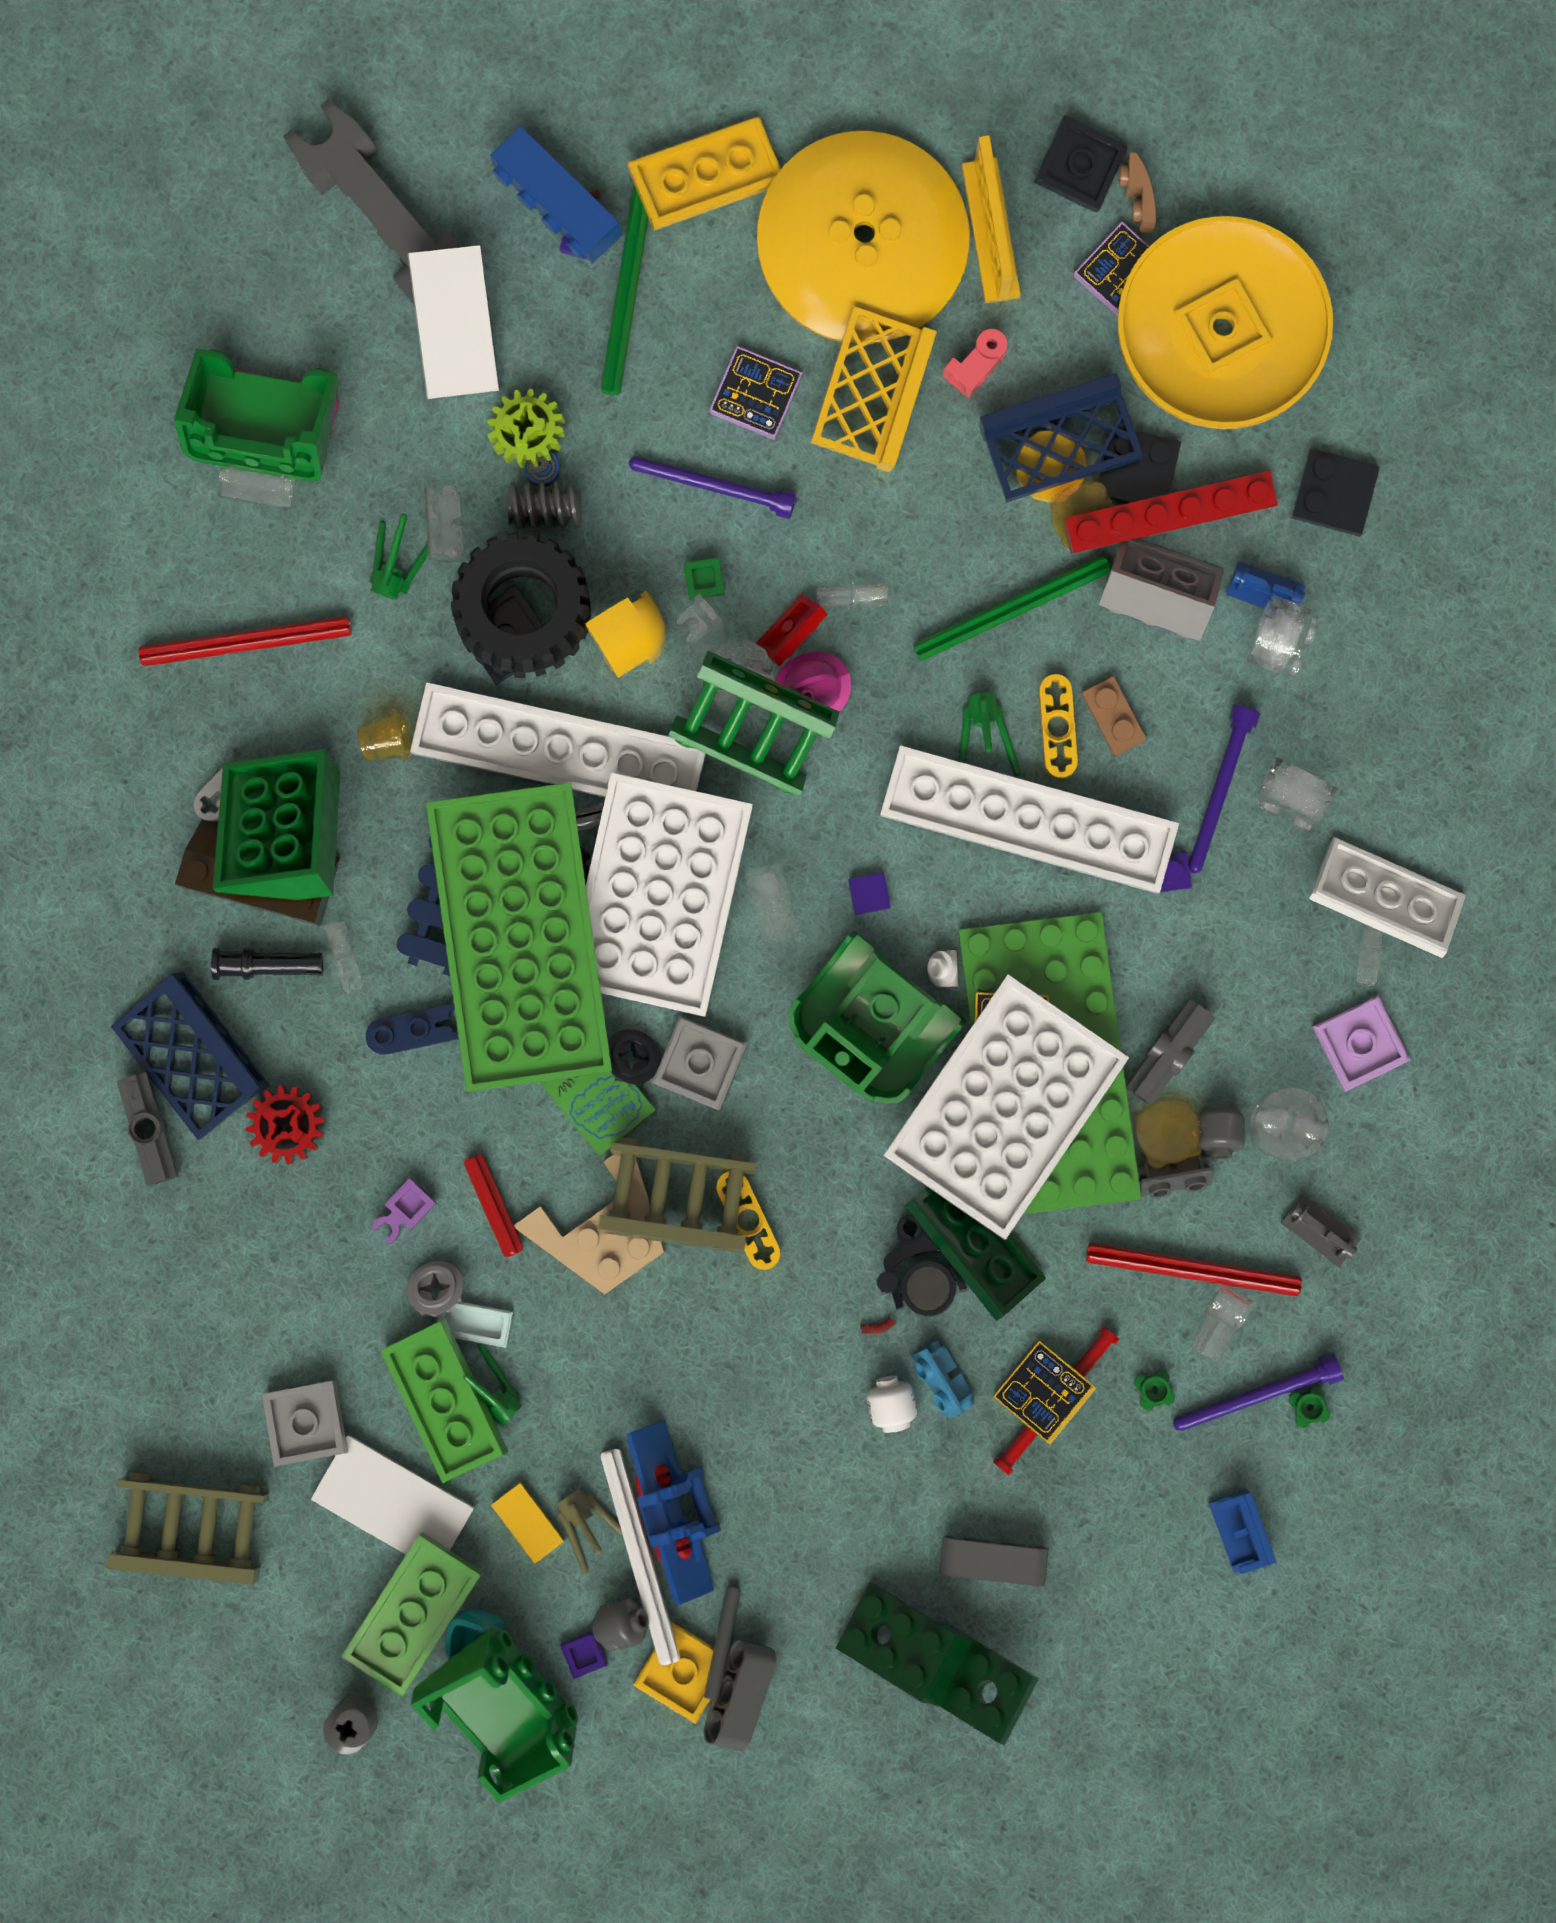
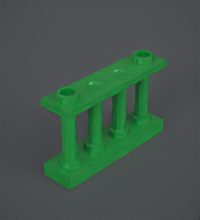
M708 650L697 675V678L702 679L705 684L688 719L676 715L668 736L675 739L683 747L695 748L773 784L777 790L783 793H792L800 797L807 775L799 772L816 737L822 735L830 739L836 728L840 711ZM723 689L736 695L738 700L719 735L700 725L717 691ZM758 705L770 711L771 715L752 750L733 740L750 706ZM784 720H790L801 725L804 730L786 765L766 755Z

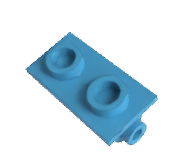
M937 1340L926 1346V1349L911 1355L915 1361L914 1369L922 1381L928 1383L934 1393L933 1401L940 1412L946 1414L948 1419L964 1413V1410L975 1404L972 1399L974 1394L962 1374L960 1373L952 1379L948 1377L947 1373L957 1366L945 1345L941 1346Z

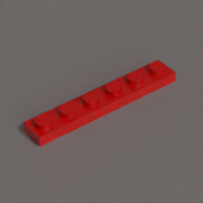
M1266 471L1063 519L1069 551L1070 554L1271 508L1278 506L1271 471Z

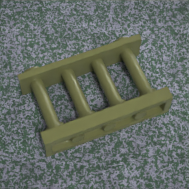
M620 1138L619 1143L611 1142L610 1154L621 1155L613 1210H609L608 1216L600 1215L598 1233L743 1254L746 1236L739 1235L736 1223L744 1173L754 1175L756 1171V1163H750V1157L728 1154V1158L723 1159L641 1147L640 1140L631 1138ZM635 1157L657 1160L649 1215H645L644 1221L630 1219V1213L627 1212ZM671 1163L693 1166L685 1221H681V1226L667 1225V1219L663 1218ZM708 1168L729 1171L722 1224L717 1226V1232L702 1230L703 1224L700 1223Z
M130 1471L129 1477L118 1479L117 1487L130 1488L131 1495L125 1543L120 1545V1550H114L108 1554L107 1569L254 1585L259 1581L261 1566L251 1565L252 1559L248 1558L255 1503H264L269 1500L268 1492H260L261 1485L239 1483L238 1489L152 1480V1473L142 1471ZM146 1490L167 1493L161 1549H157L156 1554L142 1553L143 1547L139 1546ZM182 1494L204 1497L197 1553H193V1558L178 1557L179 1551L176 1550ZM219 1498L240 1501L234 1557H230L229 1562L215 1561V1555L212 1554Z

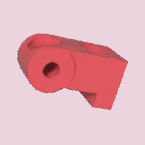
M997 329L984 330L978 336L975 348L966 359L960 363L953 357L944 368L942 377L970 399L1002 362L1007 350L1005 335Z

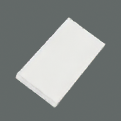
M480 245L408 253L427 399L499 391Z
M1333 837L1327 848L1309 899L1443 958L1448 951L1466 895Z
M347 1435L348 1453L335 1456L311 1500L404 1554L408 1553L421 1532L451 1550L475 1507L353 1436Z

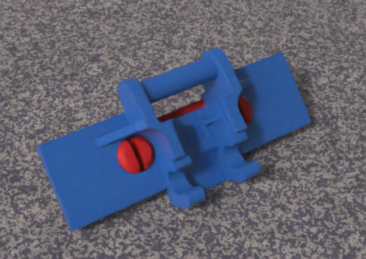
M665 1420L626 1433L628 1446L637 1473L635 1484L639 1495L637 1500L650 1545L654 1547L657 1558L663 1563L676 1606L714 1591L701 1538L721 1531L719 1523L715 1524L701 1476L705 1474L703 1467L681 1473ZM690 1491L699 1518L696 1521H685L683 1519L678 1501L681 1495Z

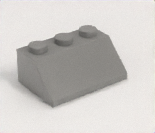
M1139 539L1120 542L1101 595L1099 606L1105 607L1116 614H1125L1139 619L1147 625L1159 626L1173 631L1183 638H1193L1201 641L1215 608L1224 569Z

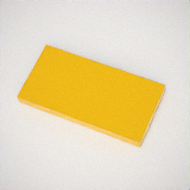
M759 116L629 161L627 164L654 231L767 191L773 179L781 170Z

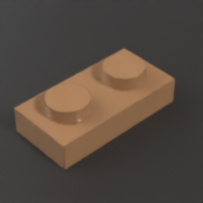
M1114 676L1081 693L1114 757L1147 740Z

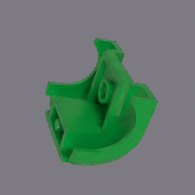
M853 930L810 985L792 1003L787 1014L789 1015V1025L795 1036L794 1040L799 1046L860 1096L870 1102L899 1103L907 1097L967 1020L940 998L937 1001L880 956L882 952L857 931Z

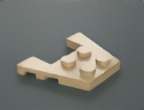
M614 1154L603 1163L617 1181L621 1155ZM635 1157L627 1212L630 1213V1219L644 1221L645 1215H649L650 1202ZM614 1201L564 1237L542 1206L514 1225L519 1232L604 1295L665 1252L662 1242L598 1233L600 1215L608 1216L609 1210H613Z

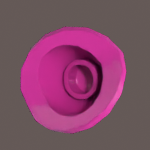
M817 651L800 654L789 660L780 669L775 680L777 683L838 711H841L847 704L851 692L850 673L844 663L831 654Z

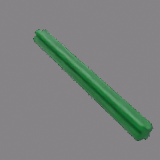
M636 187L632 191L601 382L602 393L612 396H618L621 392L648 225V216Z
M1100 555L914 643L913 648L916 656L920 661L928 659L1109 574L1111 570L1110 564L1104 555Z

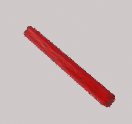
M347 616L143 645L139 647L138 654L140 663L143 666H151L347 637L351 635L352 627L351 621Z
M1093 1242L1089 1243L1086 1250V1262L1289 1296L1300 1295L1302 1289V1278L1296 1275Z

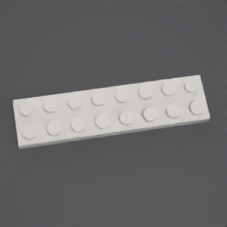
M427 682L410 753L547 785L571 783L572 790L601 797H606L611 772L697 791L706 753L695 748L683 747L675 739L668 736Z
M904 746L899 747L880 816L1156 894L1160 893L1179 823Z

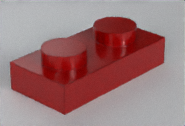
M801 594L753 646L764 657L780 667L786 659L792 656L794 651L810 633L817 629L818 625L828 614L819 604Z

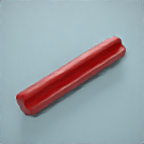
M476 1154L467 1158L464 1161V1166L503 1256L507 1258L520 1253L523 1250V1245L484 1155Z

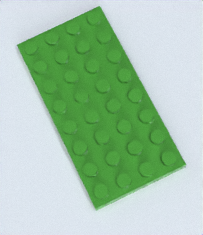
M571 783L426 802L466 1092L612 1072Z
M1102 912L958 930L970 1028L974 1024L975 993H995L1006 976L1010 975L1037 995L1049 996V1003L1121 1051ZM1123 1068L1023 1214L1141 1200Z

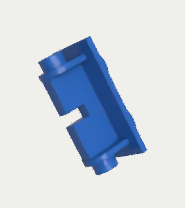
M1238 561L1226 595L1294 619L1298 606L1303 601L1306 585Z

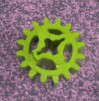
M533 389L528 390L526 397H522L520 392L515 390V399L510 401L507 397L503 396L501 399L504 406L502 408L492 407L496 419L487 420L489 428L493 430L487 435L491 443H496L493 446L497 455L504 453V459L507 464L512 463L516 458L520 468H524L526 460H531L534 467H538V458L543 456L547 461L551 460L550 449L560 451L561 446L556 439L565 438L566 436L564 429L560 427L565 424V420L562 414H557L559 412L557 403L555 401L549 403L547 394L542 393L537 399ZM537 410L544 413L549 422H546L543 418H538ZM529 421H530L532 427H527V424H529ZM526 429V432H524L522 435L520 430ZM504 435H507L508 438H514L515 447L505 440Z

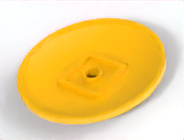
M875 131L843 132L830 135L808 145L795 154L777 173L766 192L759 213L757 225L758 258L762 273L773 296L782 308L802 326L820 336L842 342L854 306L916 328L923 327L952 298L964 274L968 259L970 239L968 217L960 192L952 178L926 151L907 140L887 133ZM860 225H867L873 229L874 238L866 243L860 242L856 239L854 230ZM860 318L857 319L854 330L861 343L877 335L871 322ZM880 326L883 332L888 330V328ZM896 331L886 336L888 341H892L906 335ZM878 340L872 344L881 343V341Z
M1232 216L1208 217L1191 221L1172 229L1151 244L1133 266L1121 293L1117 317L1118 339L1124 362L1131 376L1145 395L1158 407L1170 415L1193 425L1212 429H1239L1264 423L1277 417L1297 403L1311 388L1318 378L1330 350L1333 334V310L1326 283L1319 269L1303 248L1290 237L1256 220ZM1218 319L1229 321L1232 325V333L1227 336L1218 335L1213 329V323Z

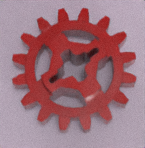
M282 1085L278 1086L277 1095H274L270 1090H265L264 1096L266 1100L264 1102L256 1099L253 1101L255 1107L258 1108L257 1112H250L246 1115L249 1119L254 1120L253 1125L245 1128L246 1132L255 1133L256 1136L249 1142L250 1145L262 1146L259 1152L261 1157H266L269 1153H272V1163H279L282 1156H284L287 1164H294V1155L296 1154L300 1159L306 1160L308 1159L307 1148L316 1151L319 1148L314 1142L315 1137H325V1133L318 1130V1125L325 1123L326 1118L317 1117L316 1115L322 1108L321 1104L310 1105L309 1103L313 1095L308 1092L299 1097V1087L293 1086L290 1094H287L285 1086ZM288 1100L294 1102L286 1110H278L273 1106L281 1101ZM306 1113L309 1118L308 1132L303 1129L302 1117ZM291 1117L292 1119L289 1124L293 1127L292 1131H283L280 1134L282 1125L278 1122L279 1119ZM264 1118L268 1121L269 1133L266 1136L263 1132ZM292 1139L299 1144L294 1148L286 1150L278 1148L284 1140Z

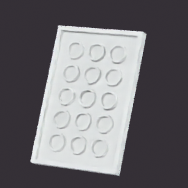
M611 772L586 883L601 993L706 1017L753 804Z
M1007 975L883 1156L1005 1240L1129 1057L1016 979Z

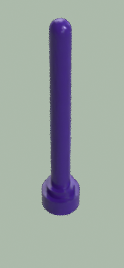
M637 456L629 460V467L634 471L769 506L770 511L776 512V516L791 519L797 498L796 491L783 488L782 491L775 490L772 493Z
M1233 705L1229 720L1231 721L1230 728L1233 730L1190 858L1189 869L1192 873H1199L1203 868L1246 734H1250L1252 728L1257 726L1260 713L1256 710L1240 705Z
M1330 1353L1319 1357L1320 1361L1314 1363L1313 1368L1176 1417L1173 1421V1426L1176 1430L1183 1431L1318 1381L1321 1384L1328 1382L1329 1385L1343 1381L1344 1376L1335 1354Z

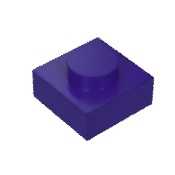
M1187 852L1171 854L1160 892L1192 888Z

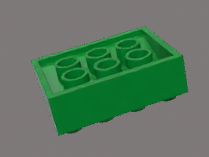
M326 749L223 764L213 881L215 892L291 900L333 896L340 770Z

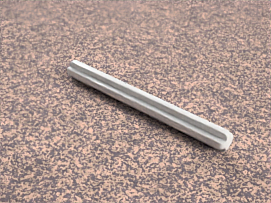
M612 1449L601 1454V1461L642 1604L648 1615L649 1628L659 1663L661 1665L672 1664L680 1660V1653L622 1451L620 1449Z

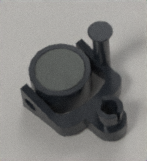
M906 1215L900 1219L896 1227L901 1248L893 1250L884 1258L885 1272L878 1276L877 1287L883 1293H892L897 1311L904 1309L902 1302L904 1300L908 1308L918 1315L924 1317L938 1316L946 1312L953 1304L956 1296V1285L958 1284L960 1292L967 1290L966 1284L954 1267L955 1278L942 1264L924 1261L910 1267L906 1272L901 1284L902 1293L900 1294L898 1278L894 1274L895 1268L911 1257L929 1252H941L933 1240L929 1239L928 1234L914 1216ZM909 1223L916 1224L918 1228L913 1236L904 1232L905 1226Z

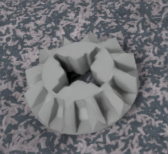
M433 1261L422 1265L412 1274L407 1284V1298L410 1305L422 1316L427 1314L437 1318L438 1314L443 1312L451 1313L452 1307L457 1302H462L461 1295L465 1285L461 1273L454 1265L444 1261ZM438 1279L441 1287L445 1290L439 1291L438 1297L434 1300V1297L428 1291L434 1289Z

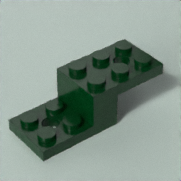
M872 1583L868 1584L835 1648L918 1701L943 1708L1002 1745L1006 1744L1039 1680L1037 1676L956 1627L928 1617ZM888 1624L891 1630L890 1638L886 1643L881 1644L877 1638V1632L882 1625ZM993 1682L996 1686L997 1694L992 1702L987 1703L983 1698V1688L986 1684Z

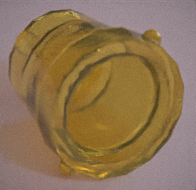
M393 709L386 717L358 727V740L366 761L399 758L406 761L412 755L410 753L412 744L407 723L400 711Z

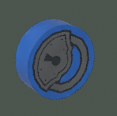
M549 451L551 460L547 461L543 456L538 458V467H534L531 460H526L524 472L532 484L538 486L539 482H543L545 486H549L559 477L560 464L556 455Z

